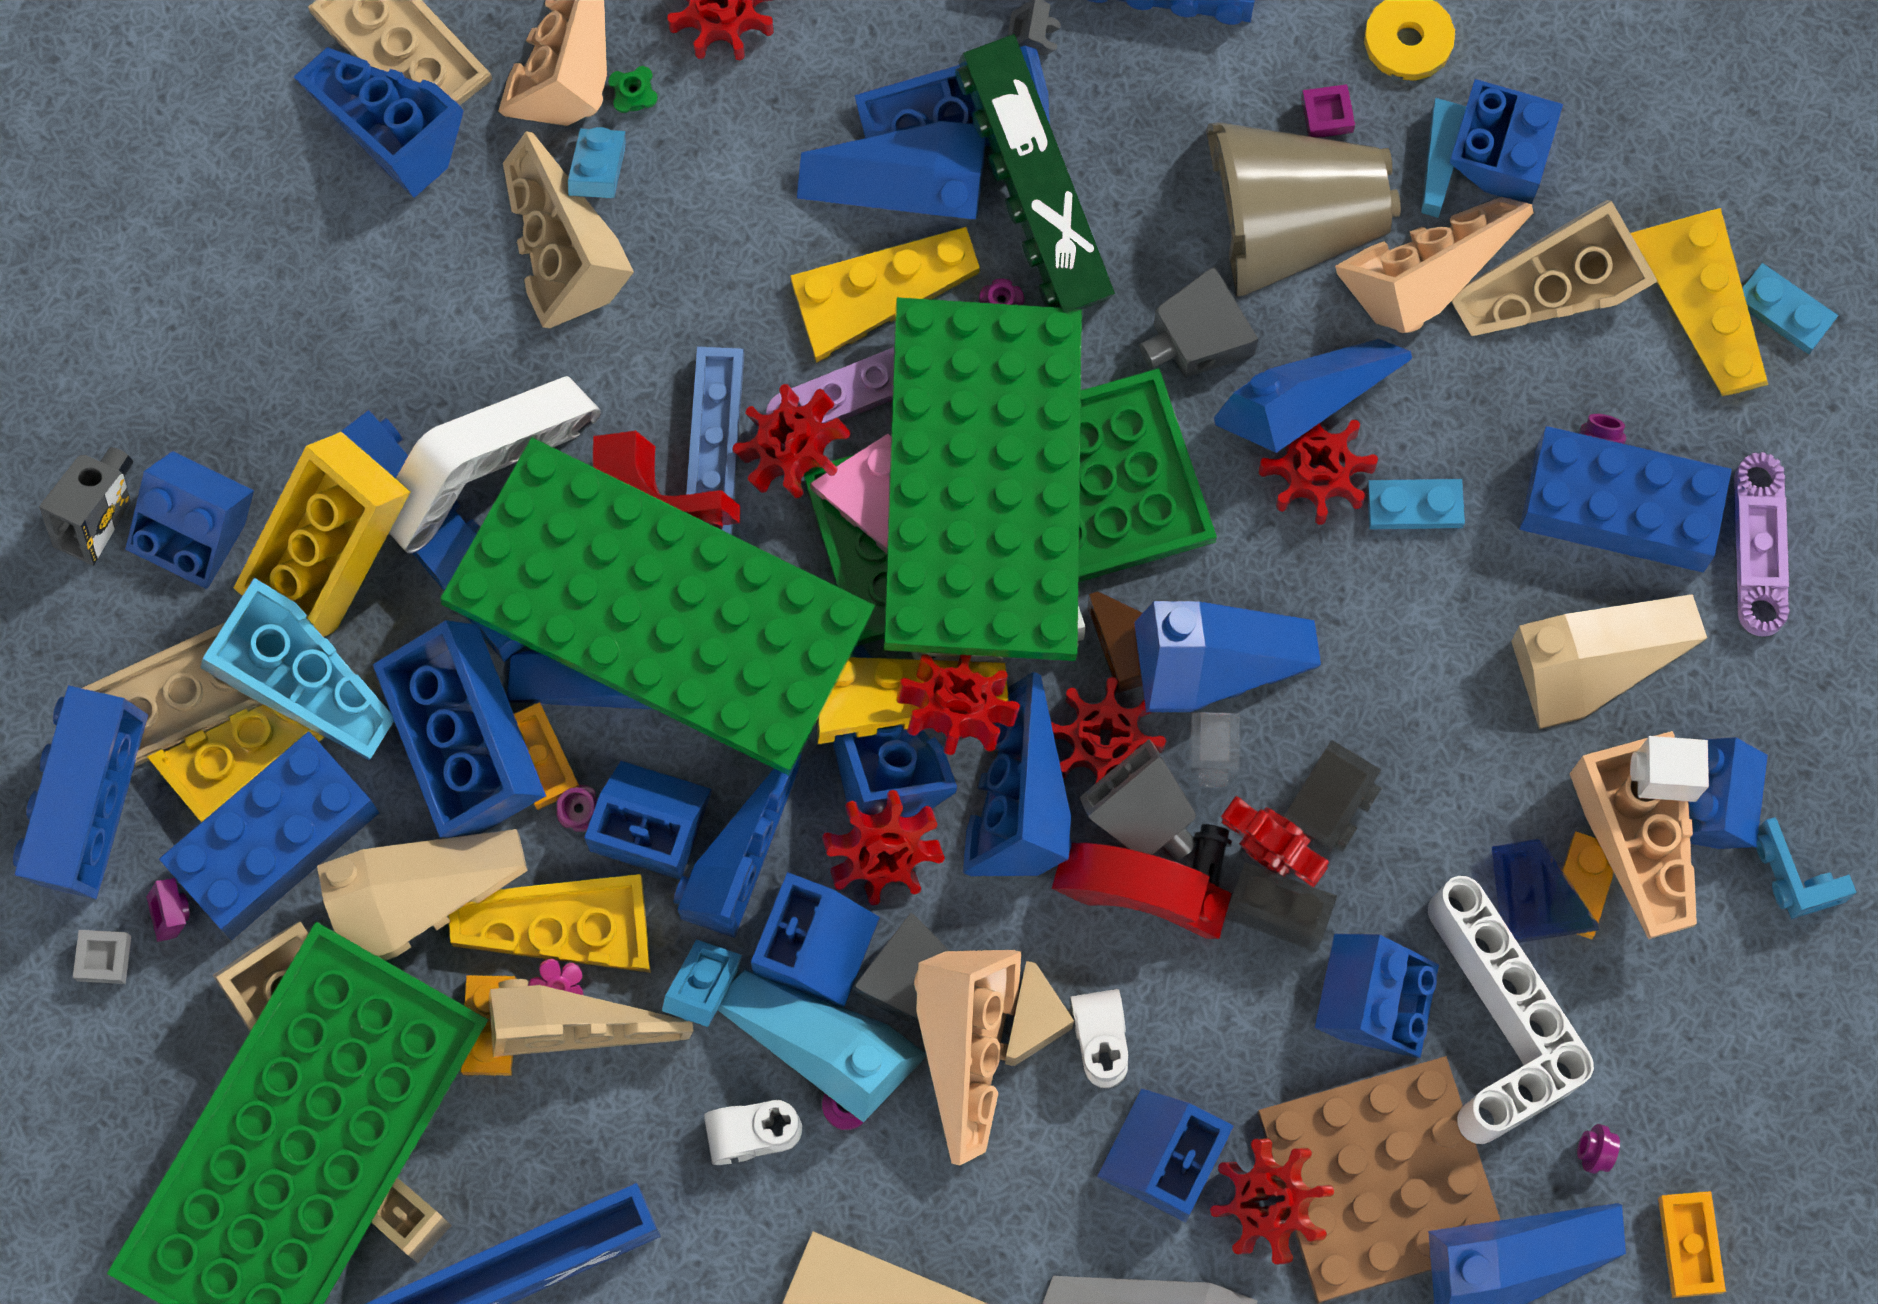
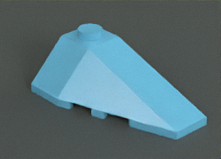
M254 578L204 655L200 668L250 698L370 760L394 722L392 714L359 675H355L337 654L336 649L328 639L324 638L306 618L307 615L297 603Z
M746 970L731 983L718 1008V1011L863 1123L923 1061L926 1055L925 1052L888 1024L760 977Z

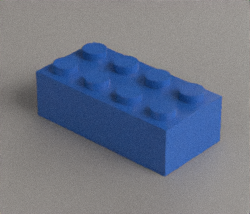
M1546 426L1537 444L1519 530L1704 573L1715 556L1732 469Z
M445 620L373 664L439 837L452 838L481 834L546 797L478 625Z
M68 685L65 697L58 699L54 709L53 723L57 726L52 744L48 743L41 755L40 771L43 772L39 790L33 791L28 801L26 815L30 822L26 836L18 841L14 850L13 865L17 867L15 876L41 887L97 899L148 719L147 713L125 698Z
M308 731L161 856L159 860L232 941L310 874L317 865L325 861L376 817L379 811L365 792Z

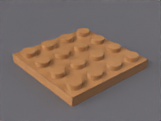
M1447 1056L1258 1110L1257 1113L1265 1138L1272 1141L1274 1161L1278 1165L1284 1166L1289 1159L1292 1149L1309 1148L1312 1156L1303 1164L1301 1170L1303 1182L1311 1189L1320 1185H1331L1334 1188L1333 1196L1314 1198L1308 1208L1311 1222L1326 1230V1238L1320 1241H1308L1300 1231L1294 1230L1317 1304L1431 1271L1428 1231L1500 1220L1476 1144L1467 1140L1461 1134L1458 1127L1457 1116L1463 1105Z

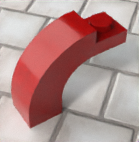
M636 430L593 436L594 468L721 530L723 525L740 523V505L722 490L679 496L661 495L655 481L656 446Z
M1071 843L1069 859L1058 865L1051 888L1082 904L1090 906H1118L1149 913L1208 939L1220 938L1232 894L1209 883L1210 876L1185 865L1135 850L1092 843Z

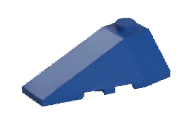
M328 47L294 76L295 80L413 198L448 169L464 111L457 102L435 83L422 80L420 83L406 78L400 71L390 69L387 72L372 67L367 60Z
M1375 339L1270 368L1265 372L1255 375L1250 382L1230 396L1214 416L1215 425L1277 453L1412 359L1411 351L1382 339Z
M862 645L856 646L851 657L872 658ZM901 724L878 728L875 735L857 738L854 732L835 736L833 745L847 803L855 801L859 810L864 814L874 815L881 812L887 805V793L890 790H896L899 794L903 806V811L900 814L901 817H912L925 806H930L933 809L957 791V785L944 748L935 737L930 739L924 730L920 731L917 735H910Z

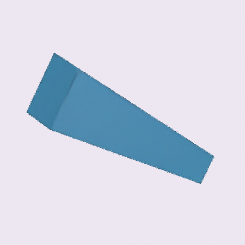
M1435 98L1432 108L1421 213L1437 218L1439 217L1454 168L1449 162L1466 109L1464 105Z

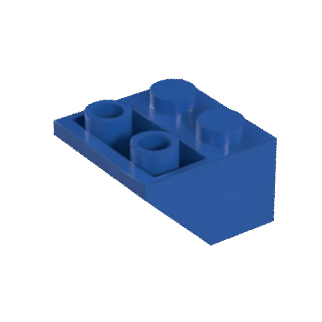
M1475 79L1449 163L1486 193L1532 204L1542 179L1563 104Z
M172 451L143 473L125 550L207 589L246 524L254 490Z
M1737 737L1704 739L1708 740L1709 787L1696 802L1688 801L1689 819H1692L1693 833L1690 837V844L1716 849L1757 847L1768 755Z
M620 761L599 795L584 839L589 851L680 880L687 865L712 789Z
M787 872L751 960L753 973L845 1008L880 917L831 888Z
M1334 934L1315 1028L1342 1041L1421 1058L1424 1038L1427 1034V1023L1433 993L1437 985L1439 964L1380 934Z
M1141 1088L1097 1178L1186 1223L1234 1125L1188 1102Z

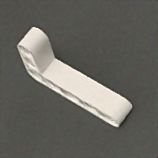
M566 376L429 430L417 441L396 477L411 492L389 534L407 553L410 554L420 550L436 535L466 483L518 462L531 437L551 447L577 438L580 435L578 430L589 421L594 424L599 418L601 410L570 377Z
M1457 876L1451 878L1431 898L1428 904L1429 918L1524 1064L1521 1068L1480 1091L1459 1111L1457 1122L1461 1134L1475 1144H1485L1569 1096L1591 1077L1594 1066L1593 1059L1584 1043L1482 887L1475 880L1467 876ZM1448 897L1458 900L1464 912L1454 909ZM1475 938L1485 941L1489 946L1490 953L1482 951L1477 946ZM1502 979L1510 981L1515 986L1517 995L1505 989ZM1529 1020L1538 1023L1542 1027L1544 1037L1537 1035L1531 1029ZM1557 1062L1564 1064L1569 1069L1571 1079L1564 1077L1559 1072ZM1518 1084L1527 1087L1532 1094L1533 1102L1524 1099L1520 1095ZM1479 1107L1487 1109L1492 1114L1494 1125L1486 1123L1481 1118Z

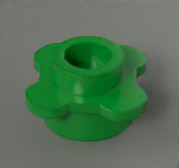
M639 66L635 71L628 73L615 71L610 75L608 82L609 86L615 91L616 98L613 104L618 112L639 111L645 107L651 108L657 103V93L652 90L650 83L653 74L648 67ZM632 86L637 88V91L634 93L629 91V88Z

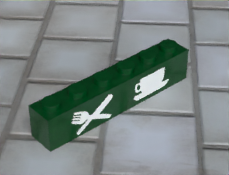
M1015 34L963 52L958 61L960 67L955 69L956 78L964 95L971 94L976 107V111L972 112V118L980 138L987 137L994 153L988 156L992 172L997 181L1004 180L1010 197L1005 198L1006 207L1014 224L1021 223L1027 240L1022 241L1023 251L1030 267L1037 266L1044 282L1039 284V292L1045 307L1061 308L1066 313L1074 309H1084L1110 299L1115 294V291Z

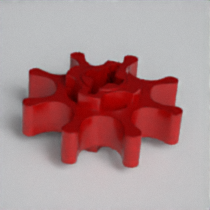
M686 0L689 2V6L685 10L670 13L667 16L671 33H677L688 27L696 28L701 32L693 43L695 56L698 59L705 58L707 47L712 42L723 40L732 45L735 59L742 60L745 58L744 44L740 40L743 32L755 29L766 36H771L774 33L772 17L761 15L754 10L759 3L772 0ZM718 4H723L725 8H720Z
M783 384L779 388L782 398L781 404L773 413L762 415L753 406H749L746 409L745 414L759 427L758 433L749 442L735 443L732 450L744 463L760 459L758 467L748 475V481L759 492H766L771 481L778 476L785 475L783 486L794 498H800L803 495L801 479L809 469L813 467L823 468L829 476H834L837 473V467L823 453L831 441L847 439L850 436V431L838 418L822 423L824 415L834 407V401L823 389H817L811 401L806 405L798 407L799 396L788 384Z
M1351 420L1346 430L1337 434L1325 431L1319 423L1306 434L1301 435L1285 447L1287 454L1284 457L1276 460L1269 458L1261 459L1259 466V475L1261 477L1280 475L1289 484V488L1278 495L1276 503L1278 511L1284 512L1295 498H1307L1316 507L1315 523L1323 525L1328 514L1325 502L1331 497L1339 496L1347 499L1354 509L1362 507L1365 493L1355 488L1351 484L1349 477L1357 472L1374 473L1378 457L1375 454L1363 457L1356 456L1348 449V442L1358 436L1360 429L1359 421ZM1321 461L1327 464L1326 468L1322 465L1317 466L1315 469L1310 467V463L1317 465Z
M924 654L920 658L916 677L922 680L923 683L907 678L901 679L896 701L899 704H912L920 708L912 711L907 732L910 735H917L923 729L933 728L938 733H944L947 738L944 752L948 755L955 754L959 737L967 738L970 736L981 741L985 750L994 751L999 738L1000 728L992 722L1012 727L1015 724L1020 704L1016 701H1004L996 697L1003 694L1008 677L1007 672L999 670L990 677H983L978 672L973 673L969 669L972 655H960L957 668L949 667L943 669L934 663L930 655Z
M1109 677L1107 679L1105 687L1106 698L1098 704L1085 703L1073 687L1066 691L1065 701L1075 709L1078 718L1068 726H1061L1051 722L1054 739L1066 740L1071 744L1074 751L1070 758L1060 762L1063 779L1073 769L1085 767L1095 774L1097 783L1148 739L1154 743L1159 753L1164 751L1166 744L1164 736L1150 737L1144 735L1138 728L1137 722L1142 717L1152 713L1146 712L1145 700L1139 706L1131 709L1121 707L1116 702L1114 696L1118 685L1116 678ZM1101 730L1111 731L1110 745L1100 744Z
M890 790L887 793L886 807L874 815L862 813L855 801L846 803V811L850 823L855 825L854 829L844 835L827 832L822 836L828 856H847L843 863L830 869L835 888L842 890L855 879H866L867 882L864 888L871 905H878L880 903L881 889L892 881L904 882L911 894L920 893L921 886L916 872L912 870L913 867L923 861L940 864L945 860L938 840H920L923 834L936 829L938 826L932 808L925 806L912 817H901L900 814L903 811V806L896 790Z
M1235 796L1220 816L1223 819L1221 823L1243 838L1238 845L1245 849L1246 853L1255 861L1280 877L1284 878L1286 874L1289 875L1291 872L1309 887L1314 888L1328 869L1327 865L1330 862L1307 847L1311 840L1303 834V830L1271 808L1265 807L1264 810L1256 811L1241 798Z
M1268 1138L1254 1139L1251 1142V1147L1255 1154V1164L1250 1172L1243 1171L1237 1162H1222L1218 1165V1172L1230 1177L1234 1182L1236 1194L1234 1200L1228 1205H1213L1210 1213L1213 1217H1225L1234 1214L1241 1220L1243 1226L1241 1238L1232 1246V1251L1235 1254L1252 1253L1256 1240L1263 1236L1270 1242L1272 1247V1262L1276 1265L1288 1264L1293 1261V1255L1289 1248V1238L1294 1230L1300 1231L1308 1241H1320L1326 1238V1230L1311 1222L1308 1208L1314 1198L1333 1196L1334 1188L1331 1185H1320L1311 1189L1303 1182L1301 1177L1303 1164L1312 1156L1309 1148L1292 1149L1286 1164L1280 1166L1274 1161L1272 1156V1141ZM1285 1196V1200L1277 1202L1276 1205L1259 1206L1260 1201L1268 1200L1270 1197Z

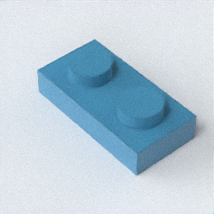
M603 127L592 129L580 128L568 177V196L615 198L625 152V131L609 130Z
M1763 263L1742 288L1749 314L1807 354L1812 352L1839 316Z
M1462 479L1368 480L1369 529L1463 528L1465 524Z
M696 939L665 995L662 1011L678 1016L686 1021L709 1027L738 972L742 955Z

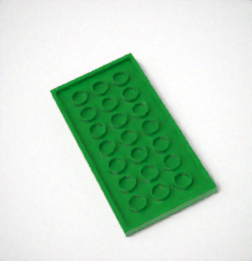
M897 297L894 330L883 650L1063 661L1076 660L1078 651L1082 309H1074L1064 313L1061 308Z
M1160 369L1081 390L1078 582L1216 543L1217 536ZM854 455L837 459L831 462L837 467L838 465H840L841 463H843L844 461H846ZM813 467L804 473L803 478L836 585L875 605L874 612L856 646L884 639L887 553L881 550L876 545V542L858 526L854 527L842 517L840 511L826 499L822 500L811 490L810 483L826 474L823 468Z
M533 437L528 442L440 598L441 605L788 776L875 609L874 604Z
M315 922L107 1274L160 1304H324L489 1019L320 923Z

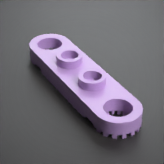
M894 347L793 387L792 390L799 396L798 407L806 405L811 401L817 389H823L834 401V407L822 419V423H826L835 418L842 421L892 401ZM780 393L769 402L766 415L773 413L774 410L779 408L782 399Z
M1763 452L1760 454L1752 453L1740 463L1734 476L1738 617L1741 625L1749 633L1766 637L1777 633L1788 619L1790 609L1788 607L1789 572L1784 467H1781L1780 461L1774 459V456L1771 454L1766 455ZM1754 467L1765 469L1771 476V485L1764 489L1762 487L1756 488V485L1752 486V482L1748 481V470ZM1756 601L1770 603L1775 609L1776 618L1768 623L1764 621L1761 623L1759 619H1755V615H1752L1751 604Z

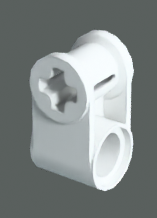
M1119 989L1070 996L1072 1014L1075 1019L1076 1037L1080 1042L1083 1066L1087 1078L1092 1084L1100 1088H1112L1119 1085L1124 1080L1128 1070V1050L1124 1033L1126 1028ZM1109 1052L1110 1059L1115 1060L1113 1061L1112 1070L1103 1071L1102 1064L1097 1063L1099 1062L1100 1053Z
M771 1100L748 1106L725 1107L704 1114L713 1165L732 1164L731 1159L737 1157L739 1162L756 1156L786 1151L793 1148L799 1142L802 1135V1123L799 1116L789 1103L782 1100ZM782 1115L785 1122L791 1124L783 1127L782 1136L776 1137L772 1130L766 1129V1127L774 1124V1116Z

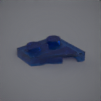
M1535 839L1492 847L1499 915L1518 943L1599 931L1598 922L1544 842Z

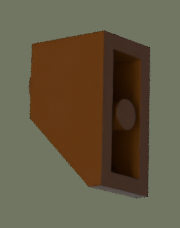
M1098 591L1089 594L1087 608L1111 676L1118 680L1117 692L1121 693L1143 686L1134 623L1141 616L1142 612Z

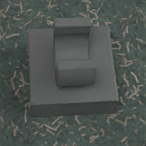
M1030 0L1012 12L1008 36L1015 34L1020 47L1026 45L1037 49L1039 55H1046L1055 51L1057 44L1048 41L1045 38V34L1053 33L1060 29L1061 23L1053 17H1048L1049 3L1043 0Z

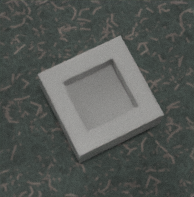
M79 930L73 978L78 982L126 984L132 936L127 932Z

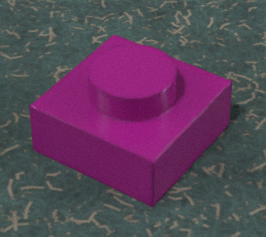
M1347 84L1302 91L1301 101L1309 137L1320 138L1354 133L1355 121Z
M175 878L156 881L146 898L156 940L161 942L178 937L186 925V921L189 920V905L186 895L178 893Z

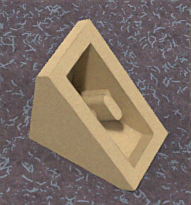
M1026 961L1006 1054V1065L1016 1066L1073 1028V1018L1038 965L1033 962Z
M398 1178L395 1180L371 1222L417 1263L421 1261L452 1226Z

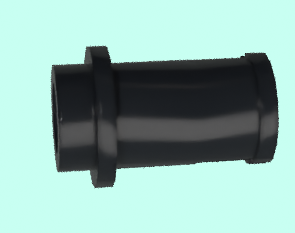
M1202 824L1200 832L1194 834V838L1198 842L1192 869L1210 876L1208 882L1219 887L1226 847L1232 846V840L1228 839L1230 831L1220 826Z

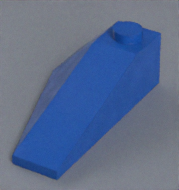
M1026 45L1022 46L1020 49L1050 124L1048 90L1038 51ZM953 66L854 95L865 138L940 121L974 124L972 112L976 111L971 94L964 95L955 74V69L960 66ZM986 137L985 146H990L989 140Z
M940 121L802 152L797 198L921 214L977 219L986 137L980 138L974 124Z
M1153 601L1134 622L1146 712H1194L1205 708L1210 703L1227 697L1230 699L1242 695L1247 690L1267 683L1273 684L1318 668L1321 665L1315 620L1205 602Z
M535 650L511 655L507 694L509 703L537 704L540 702L541 704L652 709Z
M1036 672L1028 674L1007 688L1008 701L1018 702L1020 708L1014 726L1008 727L1001 723H995V726L1000 728L996 749L999 751L988 773H982L978 788L988 791L981 817L970 815L966 829L963 873L966 875L1039 876L1069 859L1071 849V814L1041 675Z
M801 753L789 776L776 769L769 773L696 862L690 878L682 876L673 903L679 905L677 910L681 920L733 938L736 937L801 766Z
M1619 1203L1428 1231L1434 1304H1527L1626 1254L1623 1209Z

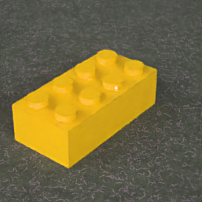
M342 432L307 445L233 588L243 596L253 579L256 578L297 603L307 615L306 618L323 637L333 633L339 627L411 491Z

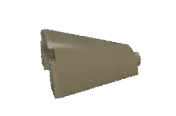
M1221 122L1209 123L1206 128L1213 172L1220 171L1232 236L1229 260L1236 296L1252 293L1391 232L1392 217L1400 216L1399 193L1397 189L1390 190L1388 175H1392V158L1389 148L1379 149L1378 147Z

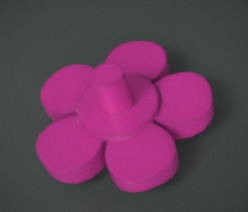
M545 960L539 966L542 978L534 977L528 982V986L542 985L584 995L582 988L577 985L582 979V971L574 963L566 964L561 970L557 960Z

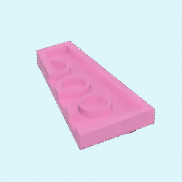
M886 434L838 465L837 473L834 476H829L826 473L810 483L811 490L822 500L826 499L840 511L842 517L854 527L858 526L870 536L885 553H887L891 436L889 434Z

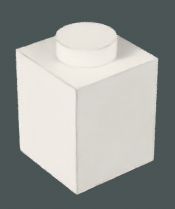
M1649 736L1639 750L1633 752L1631 758L1630 776L1632 781L1638 782V798L1696 802L1709 787L1708 740Z

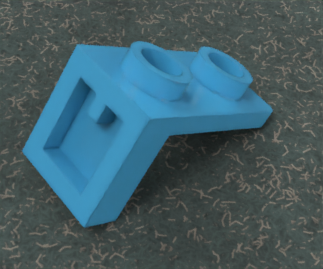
M1776 817L1765 820L1759 826L1756 847L1758 856L1764 864L1770 863L1776 881L1772 882L1775 900L1781 909H1788L1791 919L1846 903L1857 893L1850 875L1834 879L1832 873L1821 874L1803 882L1805 886L1803 888Z

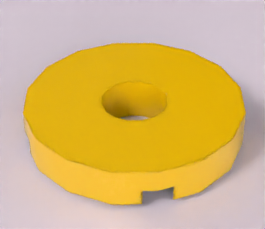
M1384 0L1374 8L1367 20L1364 45L1369 59L1381 72L1389 76L1393 74L1397 77H1403L1402 80L1416 81L1431 77L1445 66L1454 47L1455 28L1450 15L1434 0ZM1412 28L1420 33L1422 41L1413 46L1405 45L1398 39L1397 33L1402 29Z

